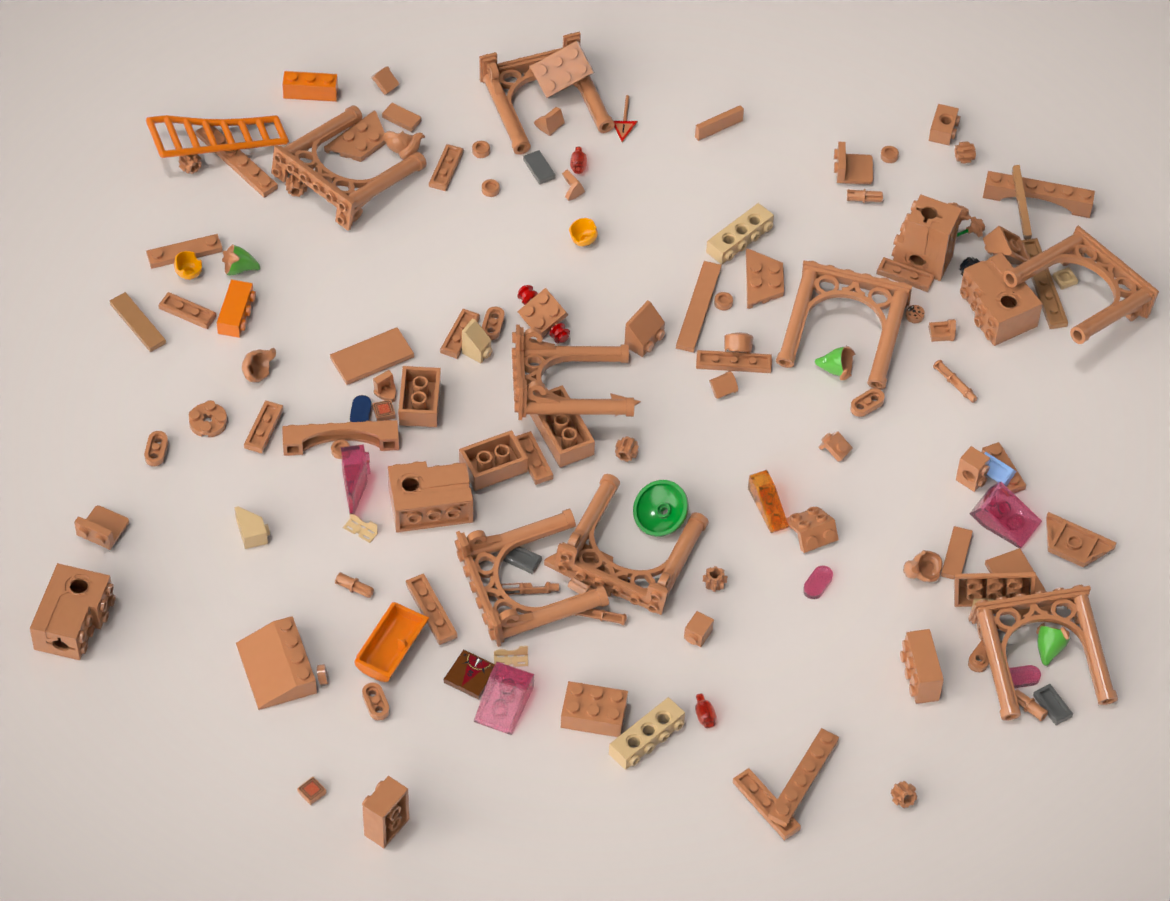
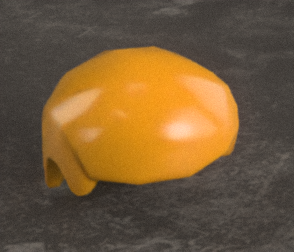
M580 218L569 227L571 238L578 246H588L597 238L598 230L592 219Z
M179 252L175 256V272L184 279L191 280L197 278L202 272V260H198L194 252Z

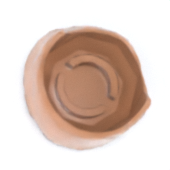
M742 332L726 334L724 336L725 352L729 349V351L750 353L752 351L753 336Z

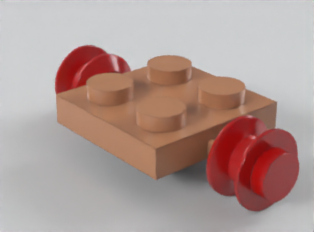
M532 285L522 286L517 294L518 299H521L524 304L517 311L531 328L539 329L542 332V337L550 331L549 335L554 338L555 343L567 341L570 330L565 329V324L560 322L568 316V313L546 288L538 294L537 291L533 290Z

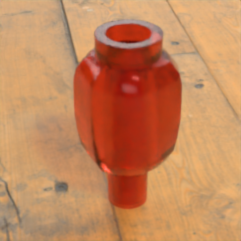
M580 146L575 148L570 158V167L575 174L583 173L587 166L586 154Z
M702 693L697 694L695 711L698 721L705 728H712L717 720L715 709L710 701L705 700Z

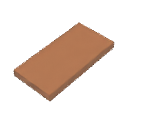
M398 327L330 354L331 361L346 385L414 358V352Z
M1020 548L985 560V566L990 573L1034 572ZM1036 575L1035 592L1042 590L1047 592ZM1052 605L1043 606L1039 608L1041 610L1048 611V614H1050V608ZM1029 609L1017 610L1021 616L1020 620H1022L1024 614L1029 612Z

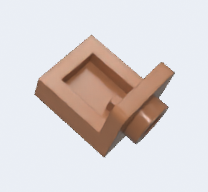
M839 431L833 434H826L821 439L822 443L819 445L820 450L826 448L838 462L853 449Z

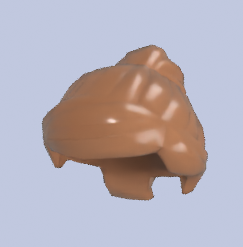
M387 131L383 135V140L386 142L387 147L393 152L398 153L403 160L417 152L421 139L425 138L423 133L409 135L404 133V131L401 133Z
M258 349L246 354L241 368L249 382H260L269 375V363L275 358L276 349Z
M923 550L913 560L905 562L903 572L910 579L917 578L924 582H935L940 577L943 565L942 558L935 552Z

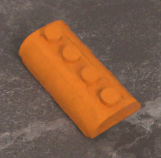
M392 602L357 654L354 661L355 666L369 677L381 682H388L423 627L427 624L429 617L401 604Z

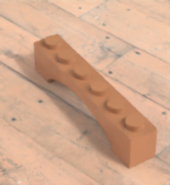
M988 171L983 198L1001 201L1003 198L1016 197L1013 175ZM1022 177L1025 197L1049 201L1072 212V215L1090 218L1095 195L1094 190Z
M398 420L282 426L284 456L303 455V451L313 446L336 440L369 443L379 447L380 451L399 450Z

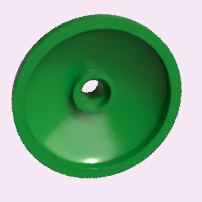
M656 480L647 484L640 490L634 501L633 517L635 523L644 533L650 536L663 537L672 534L681 527L687 517L689 508L687 495L678 484L670 480Z

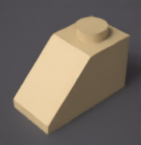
M472 319L462 330V354L481 364L492 353L491 339L479 323Z
M239 506L234 507L235 518L244 548L248 549L268 544L267 536L270 535L268 524L264 525L262 517Z

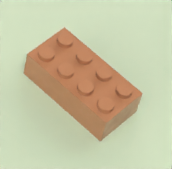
M563 385L549 390L558 396L570 398ZM530 414L559 468L594 455L595 441L580 415Z

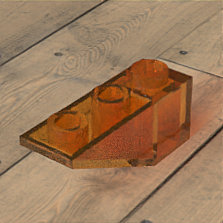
M764 470L749 475L748 490L770 533L789 528L775 484L768 471Z

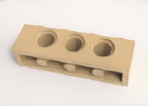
M757 203L707 241L706 253L721 265L726 261H730L738 252L745 250L750 243L757 241L762 234L772 229L774 215L760 203Z
M667 697L609 744V755L625 770L630 766H635L642 756L650 754L658 743L665 742L673 731H678L683 727L685 712Z

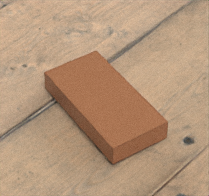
M391 103L382 113V118L410 132L422 121L421 116L394 103Z

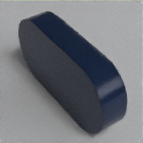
M359 395L353 399L350 422L369 421L372 405L371 399L368 396Z

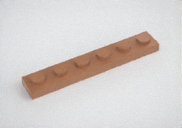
M210 126L218 145L228 144L225 136L216 127ZM203 127L196 130V136L207 146H211ZM241 150L214 152L263 198L278 189V184Z
M823 728L820 729L769 812L767 819L786 828L839 740L837 735Z

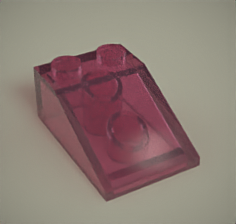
M364 444L341 447L342 473L349 515L355 514L367 485V475L371 474L369 452H365Z
M1002 482L991 486L969 513L981 526L1018 548L1023 547L1042 522Z
M496 662L485 687L474 722L512 735L534 688V674Z

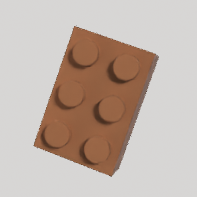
M578 41L530 66L546 98L595 73Z
M403 366L398 410L399 425L437 427L441 368Z
M512 430L459 449V463H466L469 481L474 491L528 472V458Z
M930 629L906 632L905 640L902 641L903 651H900L901 662L905 663L906 680L910 681V696H914L916 704L939 701L944 679Z
M568 681L561 713V728L619 737L624 723L628 691Z
M387 776L384 781L381 780L372 795H368L362 803L364 836L382 848L389 844L409 820L408 788L390 776Z

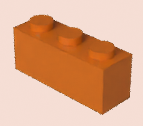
M284 71L282 83L284 99L337 101V74Z
M231 279L217 320L218 334L240 338L241 332L245 331L246 317L250 316L251 302H254L256 297V291H253V283Z

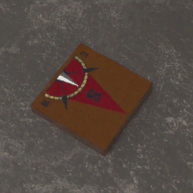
M463 649L443 681L445 684L479 700L497 673L498 666Z

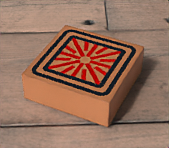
M391 399L372 403L376 421L395 418Z
M311 777L297 788V792L310 805L327 793L326 789L314 777Z

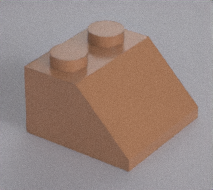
M998 226L983 238L985 250L990 255L1002 253L1010 264L1020 265L1030 259L1021 238L1001 226Z
M647 300L625 326L624 344H628L629 350L641 357L647 352H651L655 343L658 340H662L665 335V322L650 301Z

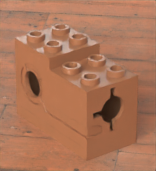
M920 194L918 200L913 201L911 214L907 213L901 225L900 235L897 234L894 239L893 245L896 246L893 248L891 256L894 257L893 261L935 275V280L941 281L954 255L962 209Z
M1002 253L965 268L960 288L962 298L967 300L971 309L975 312L974 322L976 326L980 327L986 339L990 340L994 346L1038 327L1043 305L1025 281L1014 288L1006 285L1003 280V273L1013 268V266Z
M416 461L408 464L388 466V488L396 533L473 523V497L466 463L427 467L426 461Z
M57 563L30 626L34 650L80 660L82 654H85L87 651L89 637L93 636L95 628L101 630L103 623H106L108 620L110 606L113 607L116 596L113 595L114 584L111 583L110 575Z

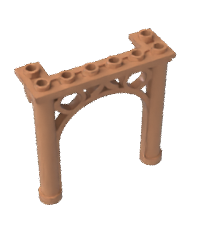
M580 31L563 35V48L575 41H578L580 44ZM563 48L498 64L496 52L479 56L480 83L483 82L487 86L510 137L515 154L526 153L531 148V145L513 108L512 97L521 86L537 80L530 68L531 65ZM588 76L573 84L580 91L600 133L611 131L615 123L612 117L609 116L591 77ZM510 77L517 78L515 83L506 82L504 79ZM503 88L509 90L507 96H506V94H505Z
M355 105L346 108L345 112L285 147L275 145L271 171L282 182H286L288 174H293L301 182L337 207L335 221L348 231L351 230L352 223L362 215L363 209L361 208L374 196L415 171L424 169L427 165L425 157L421 153L415 152L376 177L365 180L345 178L327 169L317 156V148L325 141L362 120V113ZM301 158H306V159L312 160V162H311V163H305V162H303V161L300 160V159H301ZM337 186H345L348 187L349 190L343 191L340 190Z
M1079 225L1076 226L1073 235L1003 273L1004 282L1011 288L1016 287L1057 263H1061L1063 266H1067L1069 263L1078 264L1101 276L1110 286L1114 302L1071 329V337L1077 344H1083L1092 335L1124 316L1130 321H1134L1139 315L1147 319L1159 294L1155 287ZM1085 253L1091 258H1085ZM1119 284L1125 285L1130 290L1119 288Z
M804 260L802 278L776 363L787 368L794 366L805 323L813 307L831 298H850L870 307L877 314L881 322L882 332L867 384L872 388L884 389L887 384L886 376L904 310L910 305L912 285H908L905 282H894L888 278L873 277L867 273H856L850 269H839L833 265L826 266L815 261ZM822 282L832 283L835 288L825 292L819 285ZM839 283L848 285V287H842V290H839ZM815 289L819 295L811 300L813 290ZM861 289L870 290L868 297L865 296V292ZM875 294L883 295L887 298V301L876 304L872 296ZM890 306L886 319L882 310Z
M516 325V332H512V343H515V348H512L514 412H518V420H522V417H526V414L626 415V417H634V398H565L549 391L541 380L543 373L548 368L562 362L628 363V344H621L620 346H555V344L542 341V332L539 329L529 328L524 332V327ZM530 363H537V364H539V365H538V366H531V365H529V364H530Z
M604 474L599 482V488L568 542L559 543L554 568L562 573L570 574L580 581L588 582L596 588L604 586L605 590L614 596L624 598L634 605L642 606L652 613L662 615L666 599L701 532L706 529L709 521L701 513H692L670 556L662 565L649 570H632L621 567L607 559L600 552L594 539V531L620 486V481L617 477L611 474ZM588 540L590 549L582 550ZM594 556L598 563L590 565L584 562L582 558ZM602 565L604 566V570H605L607 573H605V572H603V571L600 570L601 567H602ZM661 574L658 582L655 583L653 577ZM628 577L630 578V582H629V583L626 582V581L621 580V579L627 580ZM645 579L649 586L648 588H642L636 585L634 581Z
M570 508L563 510L560 514L498 535L486 536L484 531L476 530L466 537L464 532H456L457 540L454 542L457 548L458 559L465 564L463 566L466 578L470 577L471 579L469 585L472 593L476 592L477 594L475 600L478 608L483 609L482 618L484 624L488 625L491 641L495 640L498 647L501 646L505 638L598 606L604 607L609 605V599L604 586L546 606L528 607L512 600L500 584V566L510 551L518 546L576 527ZM500 551L497 557L492 555V553ZM488 560L494 564L493 568L489 571H483L480 568L482 561ZM480 577L490 578L489 584L484 587ZM488 596H494L498 599L494 603L493 608ZM501 606H508L512 608L507 609L501 612L500 614L498 612V609Z
M1076 585L1070 589L1056 588L1051 592L1042 590L1031 595L1022 593L1012 598L1003 596L993 601L983 599L974 604L968 619L969 622L972 621V624H977L979 638L984 641L1001 707L999 712L1002 720H1013L1021 716L1006 658L1007 641L1019 628L1035 622L1056 623L1075 633L1085 651L1098 704L1107 705L1118 700L1117 693L1112 686L1088 597L1091 590L1090 585ZM1052 605L1050 608V614H1048V611H1044L1039 608L1043 606ZM1067 606V609L1071 610V614L1066 618L1061 617L1056 613L1055 608ZM1029 609V612L1024 614L1022 620H1020L1021 616L1017 610ZM1007 614L1012 615L1015 618V623L1012 627L1004 625L1000 622L999 617ZM997 628L1006 632L1002 642H1000Z

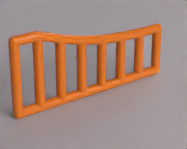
M170 115L146 118L147 126L161 158L269 147L289 143V139L277 115L237 119H202ZM156 123H165L174 144V150H165L156 129ZM173 123L184 124L193 146L192 148L182 147ZM274 123L280 138L270 139L264 124ZM256 124L263 140L253 141L246 125ZM192 125L203 126L211 146H200ZM210 126H221L228 144L218 145ZM229 126H239L245 142L235 143Z

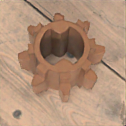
M965 141L955 145L956 161H961L964 164L975 160L976 149L974 144Z
M198 154L179 156V167L187 174L198 172L202 164L200 161L201 157Z
M290 175L289 178H286L285 185L288 194H291L293 197H300L304 192H307L308 186L297 177Z
M628 436L623 437L621 440L618 439L615 446L616 457L621 461H631L632 458L637 457L639 452L638 442Z
M717 566L707 568L706 575H703V582H706L705 588L711 589L713 592L724 589V583H727L728 576H724L725 570L717 568Z
M906 781L894 784V788L891 789L892 801L903 808L914 805L915 800H917L916 788Z

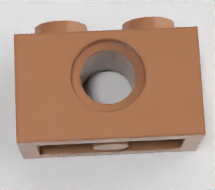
M938 104L928 141L950 145L951 139H955L957 129H955V126H959L961 116H958L959 108Z
M970 446L960 458L956 481L973 492L979 487L982 488L988 479L986 475L990 469V466H988L990 457Z

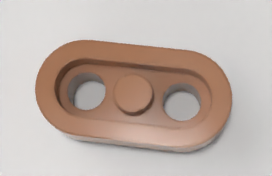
M494 306L486 311L482 329L491 340H495L500 336L504 322L503 309Z
M870 389L852 400L850 410L855 416H866L883 405L885 395L880 389Z
M154 431L149 435L144 453L145 462L148 465L158 466L163 463L168 446L166 433Z
M983 640L980 641L968 660V666L974 672H983L990 665Z
M373 682L366 684L362 689V697L370 716L375 720L387 718L389 715V704L382 687Z

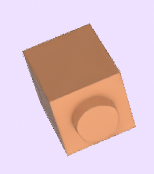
M696 611L685 627L684 639L690 644L702 647L713 631L714 619Z

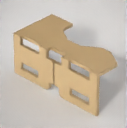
M350 514V519L343 526V529L352 534L358 533L361 539L369 543L378 534L377 524L371 521L366 523L355 514Z
M519 646L518 649L510 651L505 649L495 650L494 664L498 667H509V664H513L514 667L528 666V646Z

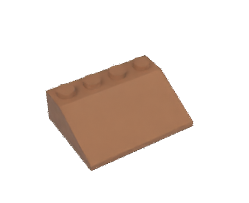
M1036 572L955 574L954 607H972L974 598L995 600L1003 596L1012 598L1022 593L1026 595L1034 594Z
M293 616L273 621L236 642L258 710L317 694L316 680Z

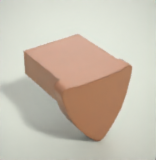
M388 66L371 76V79L375 81L384 95L400 84Z
M555 107L545 116H541L534 121L535 126L549 136L565 123L562 111L558 107Z
M568 169L562 173L566 182L571 186L565 195L568 201L576 199L585 192L581 183Z
M948 319L944 322H929L928 328L931 342L954 341L956 320Z
M387 370L373 378L374 395L382 400L391 399L392 402H395L396 387L393 374L390 370Z
M731 371L709 380L714 396L717 399L732 392H738V385Z

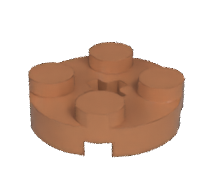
M212 400L197 405L189 412L190 429L198 436L208 435V437H215L226 428V411ZM205 418H211V422H204Z

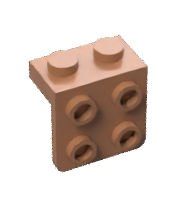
M838 141V148L834 149V159L837 160V162H834V173H837V183L872 184L873 157L864 154H846V142Z
M97 505L86 519L78 516L74 521L76 535L111 550L128 526L129 519Z
M810 507L804 512L794 513L785 519V524L798 534L800 549L803 553L839 540L835 519L819 507Z

